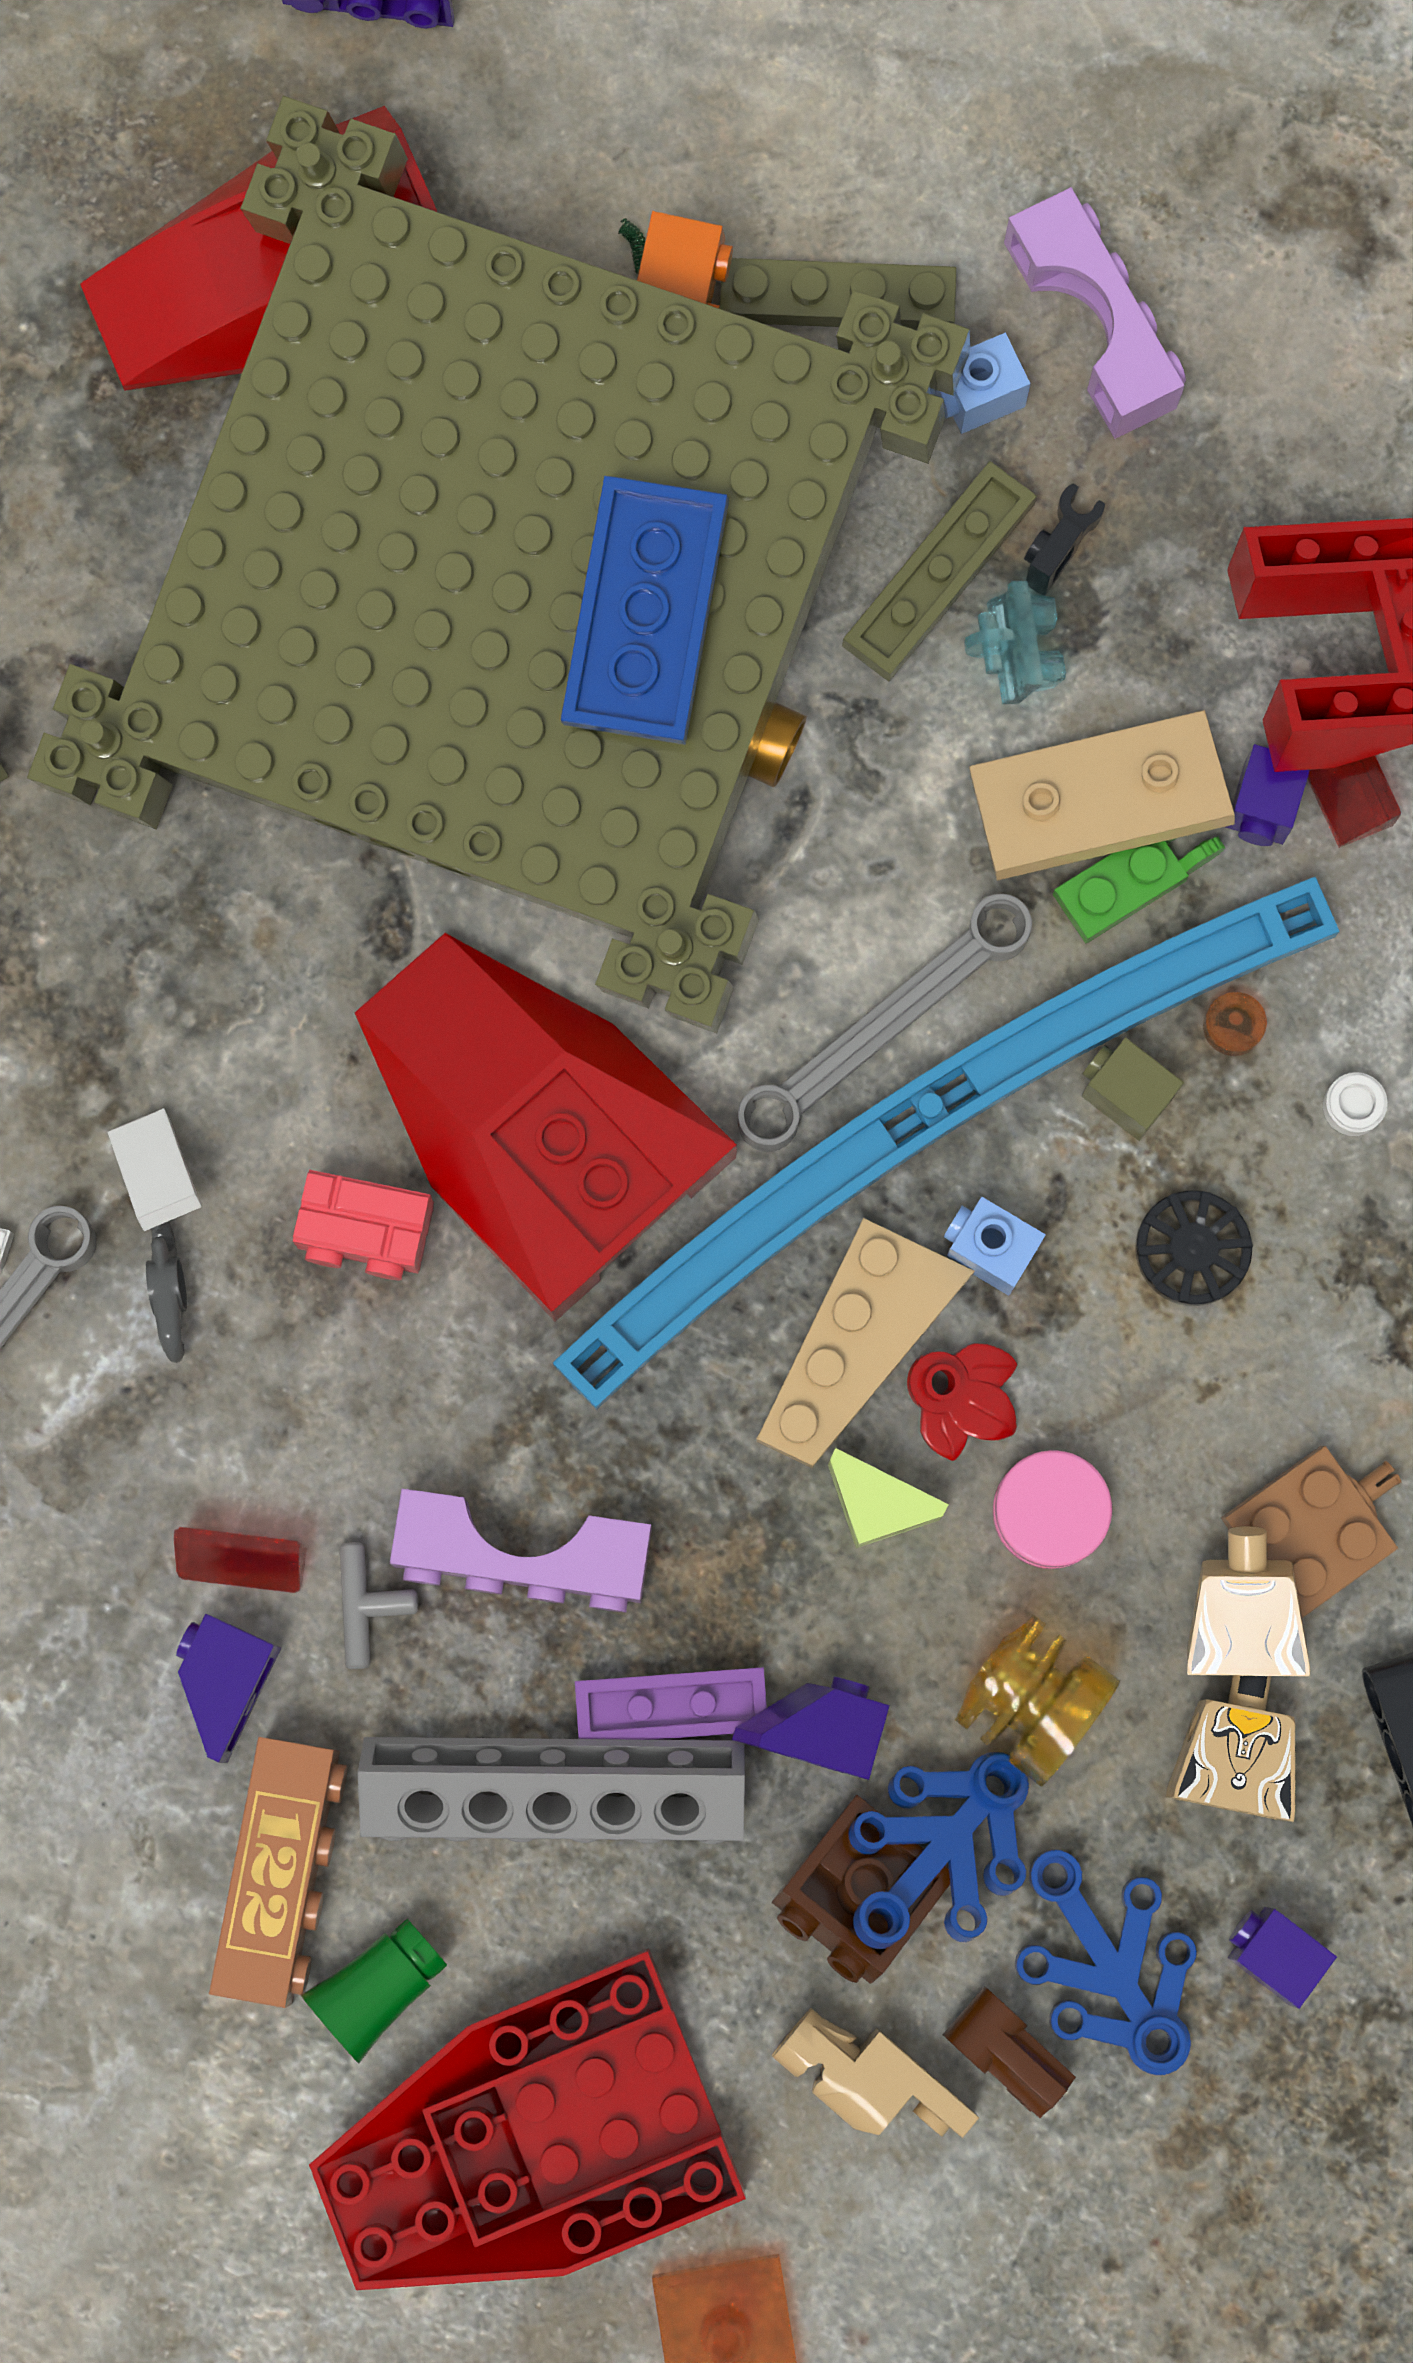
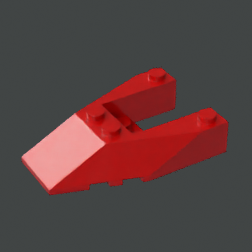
M1413 518L1243 527L1227 569L1238 619L1373 612L1389 672L1279 680L1262 720L1274 772L1336 768L1413 744Z

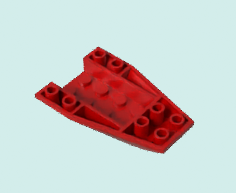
M382 106L352 118L396 134L408 160L394 197L438 212L403 131L387 108ZM350 119L336 124L340 134L343 135ZM272 151L80 283L124 391L242 374L290 247L289 243L255 232L240 209L257 163L275 168L277 158Z

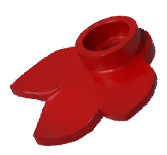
M972 1343L960 1349L954 1355L941 1351L926 1353L912 1364L907 1377L908 1392L913 1402L921 1408V1435L929 1448L935 1453L950 1461H955L962 1453L968 1436L981 1440L995 1441L1014 1435L1017 1428L1015 1410L1007 1394L1000 1389L1017 1367V1362L1009 1353L988 1344ZM938 1371L945 1373L948 1378V1387L942 1394L936 1393L932 1387V1377Z

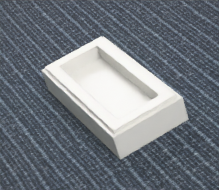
M164 1108L108 1131L136 1217L144 1231L202 1207L171 1120Z

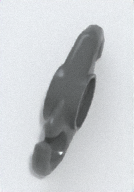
M168 1221L150 1229L152 1232V1260L146 1261V1282L161 1346L171 1362L178 1363L182 1361L185 1353L184 1344L181 1340V1312L187 1310V1294L182 1264L177 1255L174 1233Z

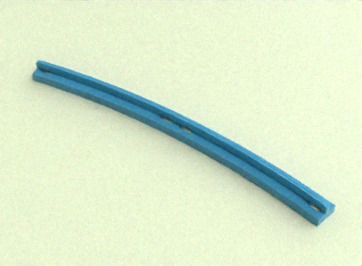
M1316 876L1185 931L1095 975L977 1040L915 1078L789 1164L707 1227L600 1318L553 1362L554 1367L597 1410L654 1356L766 1262L866 1188L948 1133L1010 1095L1126 1031L1248 973L1335 938L1340 931ZM1308 903L1309 911L1282 921L1281 913ZM1313 924H1317V925L1314 926V927L1308 928V929H1306V930H1303V931H1301V932H1298V933H1296V934H1293V935H1290V936H1289V934H1292V933H1294V932H1296V931H1299V930H1301V929H1304V928H1306V927H1309V926H1311V925H1313ZM964 1074L967 1078V1081L941 1097L935 1094V1091L960 1075ZM975 1092L977 1093L976 1095L972 1096L971 1098L961 1103L954 1109L950 1110L949 1112L947 1111V1109L954 1106L963 1099L967 1098L971 1094ZM913 1106L916 1111L914 1114L890 1130H886L883 1124ZM925 1124L924 1128L896 1145V1142ZM603 1345L607 1351L583 1374H580L576 1369ZM618 1361L619 1363L593 1387L592 1384Z

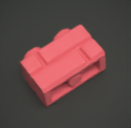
M309 1170L294 1229L293 1242L298 1249L307 1251L305 1260L308 1262L332 1268H341L343 1258L367 1263L365 1273L399 1281L402 1279L403 1271L418 1274L420 1270L434 1201L431 1195Z

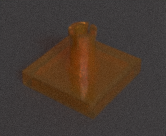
M779 2254L652 2275L665 2363H797Z

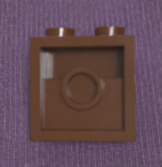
M856 1795L815 1848L806 1856L772 1900V1903L781 1910L777 1920L787 1932L802 1941H808L813 1936L831 1951L827 1961L839 1975L854 1983H857L862 1977L869 1984H872L886 1971L949 1887L950 1875L949 1869L944 1866L908 1908L910 1924L906 1934L900 1940L884 1949H876L864 1944L857 1936L853 1925L854 1913L857 1907L873 1893L888 1892L924 1849L918 1844L885 1845L874 1854H863L854 1849L848 1834L851 1824L865 1812H878L859 1795ZM862 1823L860 1827L862 1837L871 1843L878 1842L879 1832L877 1828L870 1823ZM870 1913L868 1917L870 1928L879 1934L886 1933L888 1929L886 1919L881 1914Z

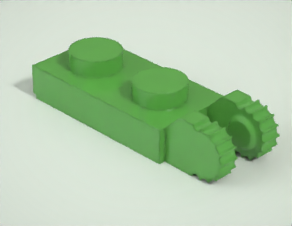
M1219 837L1203 841L1179 861L1167 845L1175 839L1112 853L1054 889L1052 895L1085 944L1089 943L1185 883L1189 874L1220 855L1226 848Z

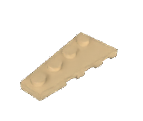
M863 1218L756 1442L813 1468L975 1271Z

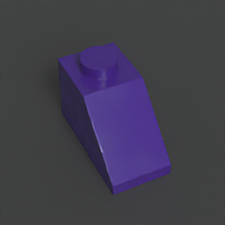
M205 1614L200 1625L191 1622L180 1641L176 1656L184 1660L178 1670V1674L207 1757L219 1763H228L280 1653L281 1647L216 1617Z
M833 1676L831 1687L806 1683L735 1727L732 1740L869 1780L890 1705L867 1699L869 1686Z

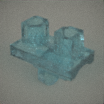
M1011 581L1007 585V592L990 599L987 602L988 612L978 615L980 631L969 635L964 640L965 653L971 657L984 658L986 674H998L1002 704H1019L1033 692L1056 687L1066 677L1063 655L1059 651H1039L1036 635H1047L1056 626L1057 611L1055 598L1030 594L1028 581Z

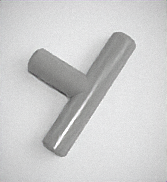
M361 1542L343 1543L340 1546L345 1665L348 1669H365L371 1665L368 1617L416 1614L418 1612V1594L414 1589L367 1592L365 1545Z

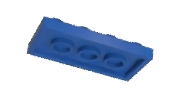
M604 476L561 715L563 725L686 745L729 504L727 494Z

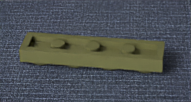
M732 258L727 281H721L720 309L763 324L840 327L853 290L900 305L902 326L917 330L923 313L954 324L956 267Z
M989 461L843 638L842 647L889 682L1035 505L1037 495Z

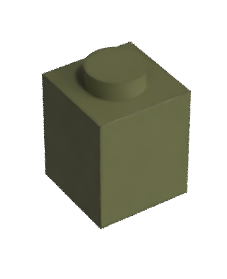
M1125 1037L1114 1052L1104 1045L1087 1066L1083 1075L1090 1082L1081 1097L1140 1141L1176 1096L1184 1082Z

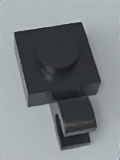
M1074 483L1069 485L1060 497L1057 509L1060 522L1054 531L1049 533L1044 529L1041 530L1024 557V560L1030 563L1025 585L1043 597L1046 596L1074 556L1084 536L1100 523L1104 512L1105 503L1100 500L1094 505L1092 511L1087 514L1075 512L1071 504L1077 496L1079 487Z

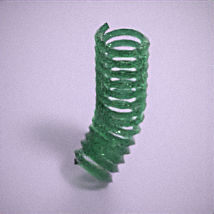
M624 218L620 221L623 225L620 227L618 234L622 233V237L624 236L628 240L632 250L631 253L633 254L635 273L639 274L638 270L640 267L637 266L641 265L639 262L642 260L640 259L642 255L640 254H643L646 238L640 232V229L636 225L634 226V223Z

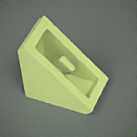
M835 1448L828 1463L856 1548L939 1521L949 1505Z

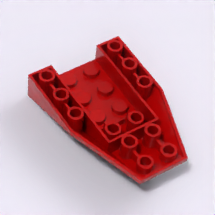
M447 933L440 936L354 1012L431 1188L554 1322L601 1281L599 1276L601 1271L685 1195L693 1198L736 1159L737 1144L613 1023Z
M649 1948L468 2025L309 2164L356 2290L565 2276L746 2199L744 2186Z

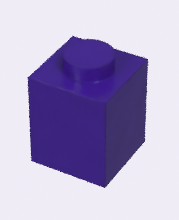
M1254 744L1244 762L1232 803L1235 814L1234 825L1226 826L1225 828L1238 831L1240 839L1254 845L1271 846L1273 842L1283 845L1293 829L1310 770L1274 772L1269 748Z
M1264 1907L1259 1915L1250 1910L1242 1918L1229 1938V1941L1236 1947L1227 1957L1286 2004L1298 2009L1301 2008L1337 1958L1336 1955L1283 1914L1270 1907Z

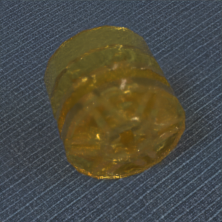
M1031 1615L1025 1624L1001 1639L967 1685L961 1709L954 1720L965 1729H968L985 1708L995 1716L979 1739L986 1745H989L1009 1727L1016 1731L1019 1735L1007 1761L1042 1787L1064 1763L1093 1725L1116 1691L1120 1680L1089 1656H1084L1078 1660L1065 1674L1061 1672L1055 1665L1064 1649L1066 1639L1057 1634L1040 1655L1031 1649V1646L1046 1624L1035 1615Z

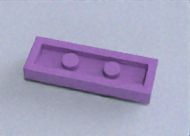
M764 1667L575 1681L578 1739L662 1740L734 1734L735 1727L767 1708Z

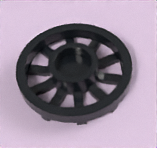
M1191 1190L1173 1193L1151 1208L1138 1229L1135 1252L1140 1272L1155 1292L1177 1304L1203 1306L1223 1299L1242 1282L1249 1269L1253 1244L1248 1226L1235 1206L1210 1192ZM1199 1202L1194 1223H1189L1181 1203ZM1209 1205L1225 1214L1210 1228L1205 1225ZM1168 1207H1172L1180 1227L1177 1230L1157 1219V1216ZM1232 1222L1239 1238L1218 1240L1216 1234ZM1150 1227L1169 1237V1243L1146 1246ZM1241 1248L1238 1266L1218 1255L1219 1250ZM1168 1254L1171 1262L1156 1274L1150 1266L1148 1255ZM1212 1264L1233 1275L1231 1280L1220 1288L1209 1268ZM1176 1269L1184 1273L1180 1292L1175 1291L1162 1282ZM1201 1273L1210 1293L1192 1295L1190 1291L1194 1274Z

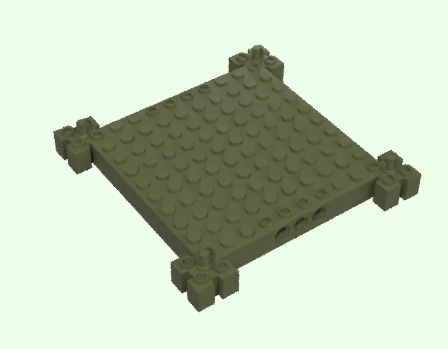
M283 95L266 142L277 158L275 168H270L257 163L240 209L255 232L289 243L290 247L125 687L111 678L69 664L53 706V710L66 718L67 723L61 738L43 733L27 778L46 790L90 806L98 789L94 803L112 814L157 830L173 784L158 775L160 769L163 768L632 938L630 944L612 938L595 985L606 994L648 1009L655 992L668 996L669 999L665 1011L672 1018L717 1034L734 989L729 980L719 977L725 959L743 965L759 918L754 910L711 894H707L701 911L699 910L700 904L876 430L880 428L883 449L929 464L945 420L944 399L935 396V393L938 390L954 396L970 353V329L923 313L916 331L902 326L900 305L853 290L836 335L838 349L395 198L394 194L408 160L395 133L350 118L347 129L342 135L328 110ZM604 476L727 494L729 499L686 745L566 726L561 722Z

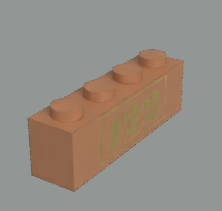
M258 1737L209 1995L286 2008L292 2005L294 1994L301 1995L306 1991L311 1969V1957L302 1955L306 1929L317 1930L324 1897L323 1892L314 1891L319 1865L329 1866L335 1842L336 1829L326 1827L330 1802L341 1803L347 1778V1765L338 1764L339 1750Z

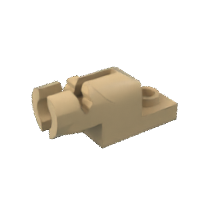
M810 2008L772 2054V2057L795 2077L804 2074L807 2068L811 2066H816L818 2063L822 2064L821 2075L813 2083V2094L856 2130L880 2135L912 2095L920 2101L913 2112L941 2137L951 2128L963 2138L979 2119L974 2111L878 2028L871 2033L859 2048L854 2044L858 2037L822 2018Z

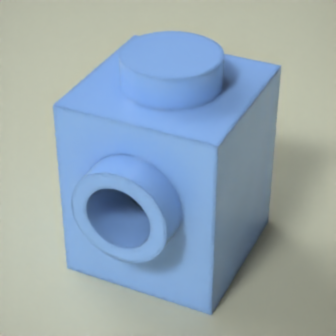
M1005 332L970 347V353L954 396L936 390L935 396L944 399L945 418L953 416L960 433L963 434L1024 408L1027 402L1030 382Z
M981 1196L973 1211L963 1205L961 1206L946 1231L944 1238L953 1243L947 1258L974 1270L973 1275L1009 1296L1046 1234Z

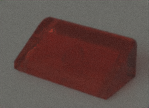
M1376 756L1336 768L1309 771L1307 780L1339 848L1394 826L1401 816L1400 808Z
M179 1527V1529L174 1531L176 1572L183 1580L297 1593L302 1588L307 1548L298 1541Z

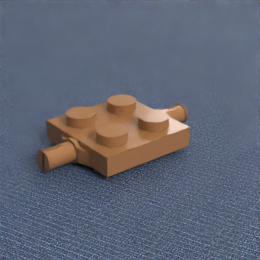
M1319 1446L1226 1513L1221 1519L1228 1529L1251 1526L1263 1528L1267 1531V1560H1286L1292 1562L1303 1618L1398 1549L1379 1522L1375 1506L1372 1502L1397 1484L1399 1485L1401 1479L1398 1474H1390L1395 1469L1387 1461H1384L1381 1466L1357 1482L1345 1474L1326 1446Z

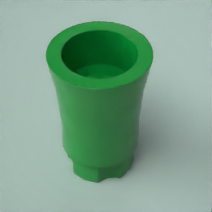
M406 1919L391 1933L390 1938L384 1933L364 1952L335 1974L301 1994V1997L359 2064L392 2023L431 1987L426 1980H431L438 1975L447 1964L416 1927Z

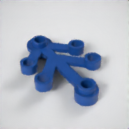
M990 1752L977 1758L968 1771L924 1772L915 1766L903 1767L891 1778L888 1784L889 1796L897 1806L904 1809L915 1808L926 1797L967 1798V1800L953 1816L884 1817L878 1812L868 1811L861 1814L851 1824L848 1833L850 1843L854 1849L863 1854H874L885 1845L928 1844L888 1892L873 1893L857 1907L854 1913L853 1925L857 1936L864 1944L872 1948L884 1949L900 1940L909 1928L910 1915L908 1908L947 1863L949 1865L952 1907L947 1911L944 1918L947 1933L956 1941L969 1942L985 1930L987 1914L979 1903L972 1833L987 1817L993 1859L984 1868V1883L996 1895L1006 1896L1012 1894L1022 1886L1026 1878L1025 1865L1018 1858L1013 1812L1024 1803L1029 1790L1027 1774L1019 1761L1002 1752ZM988 1776H995L1002 1781L1004 1785L1003 1795H995L989 1791L986 1785ZM901 1778H910L917 1784L918 1796L909 1797L902 1792L900 1788ZM862 1823H870L877 1828L879 1832L878 1842L871 1843L862 1837L860 1832ZM998 1864L1006 1865L1012 1870L1014 1875L1012 1884H1004L997 1878L995 1871ZM959 1910L967 1911L973 1916L975 1920L973 1931L964 1930L959 1926L956 1919ZM870 1913L881 1914L886 1919L888 1924L886 1933L879 1934L870 1928L868 1923Z
M1048 1850L1039 1854L1033 1860L1029 1869L1031 1887L1041 1898L1057 1903L1095 1966L1052 1956L1044 1947L1028 1945L1022 1948L1016 1956L1015 1969L1022 1980L1033 1985L1049 1981L1115 1997L1129 2021L1088 2014L1081 2004L1072 2000H1063L1051 2009L1049 2015L1051 2029L1064 2040L1072 2041L1084 2037L1125 2047L1133 2063L1147 2073L1166 2075L1176 2071L1186 2061L1191 2047L1189 2031L1177 2015L1186 1971L1195 1962L1197 1950L1193 1940L1183 1933L1169 1932L1159 1939L1156 1945V1957L1162 1965V1970L1151 2006L1138 1986V1979L1152 1914L1158 1910L1162 1902V1893L1159 1886L1153 1880L1145 1877L1132 1878L1124 1885L1121 1899L1126 1912L1118 1950H1116L1079 1891L1082 1882V1871L1077 1860L1069 1853L1060 1850ZM1051 1863L1060 1864L1066 1874L1065 1881L1057 1888L1048 1887L1042 1877L1044 1868ZM1139 1884L1147 1885L1153 1894L1151 1904L1144 1909L1136 1908L1130 1899L1132 1889ZM1175 1939H1180L1187 1947V1956L1179 1964L1170 1963L1165 1955L1167 1944ZM1033 1952L1041 1953L1046 1959V1969L1038 1977L1028 1976L1023 1968L1025 1957ZM1074 2008L1080 2014V2025L1073 2032H1063L1058 2025V2016L1064 2009ZM1156 2029L1164 2030L1169 2039L1166 2050L1159 2054L1151 2053L1146 2046L1148 2034Z

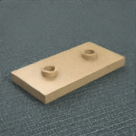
M1205 710L969 766L970 777L997 880L1234 825L1235 814Z

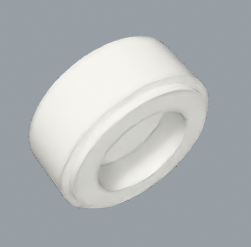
M1359 1072L1348 1073L1336 1079L1326 1091L1323 1099V1112L1330 1126L1339 1133L1348 1136H1361L1372 1131L1383 1120L1387 1111V1096L1382 1085L1372 1076Z

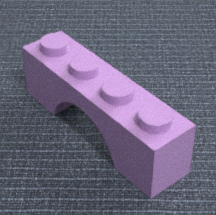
M1072 187L1009 217L1004 244L1031 292L1057 291L1069 294L1087 304L1100 319L1106 333L1107 350L1093 366L1087 391L1114 439L1177 409L1186 377L1181 362L1172 351L1165 352L1156 336L1157 324L1150 308L1143 301L1137 303L1128 287L1129 276L1122 259L1116 252L1109 254L1100 238L1101 227L1094 210L1088 203L1081 205Z
M401 1489L390 1564L395 1568L404 1569L403 1580L440 1585L443 1574L466 1578L465 1589L471 1591L502 1594L505 1583L528 1587L527 1598L564 1604L565 1594L573 1593L591 1596L590 1608L626 1613L628 1602L641 1603L652 1527L651 1524L588 1516L578 1533L558 1550L537 1557H518L494 1548L481 1537L474 1525L469 1504L464 1497Z

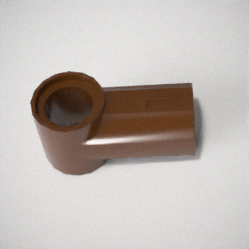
M984 1986L942 2035L984 2074L989 2071L1026 2109L1041 2118L1063 2097L1076 2076L1025 2030L1027 2025Z

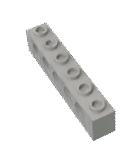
M364 1737L358 1768L360 1837H380L388 1841H400L406 1838H444L454 1842L466 1841L471 1838L509 1839L514 1842H528L534 1839H571L580 1843H590L597 1840H635L648 1844L662 1840H698L706 1844H718L724 1841H744V1743L729 1740ZM418 1791H429V1792H432V1793H434V1794H433V1795H424V1794L418 1793ZM490 1791L498 1795L490 1796L480 1792ZM547 1792H556V1793H560V1794H562V1795H560V1796H549V1795H546V1794H544V1793H547ZM610 1793H622V1794H625V1796L614 1797V1796H610V1795H608V1794H610ZM677 1793H683L690 1796L674 1797L672 1795Z

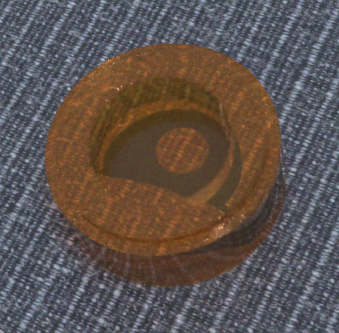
M1231 992L1218 997L1207 1010L1203 1021V1031L1208 1043L1216 1051L1228 1056H1239L1253 1050L1263 1038L1267 1027L1266 1014L1261 1004L1252 996L1241 992Z

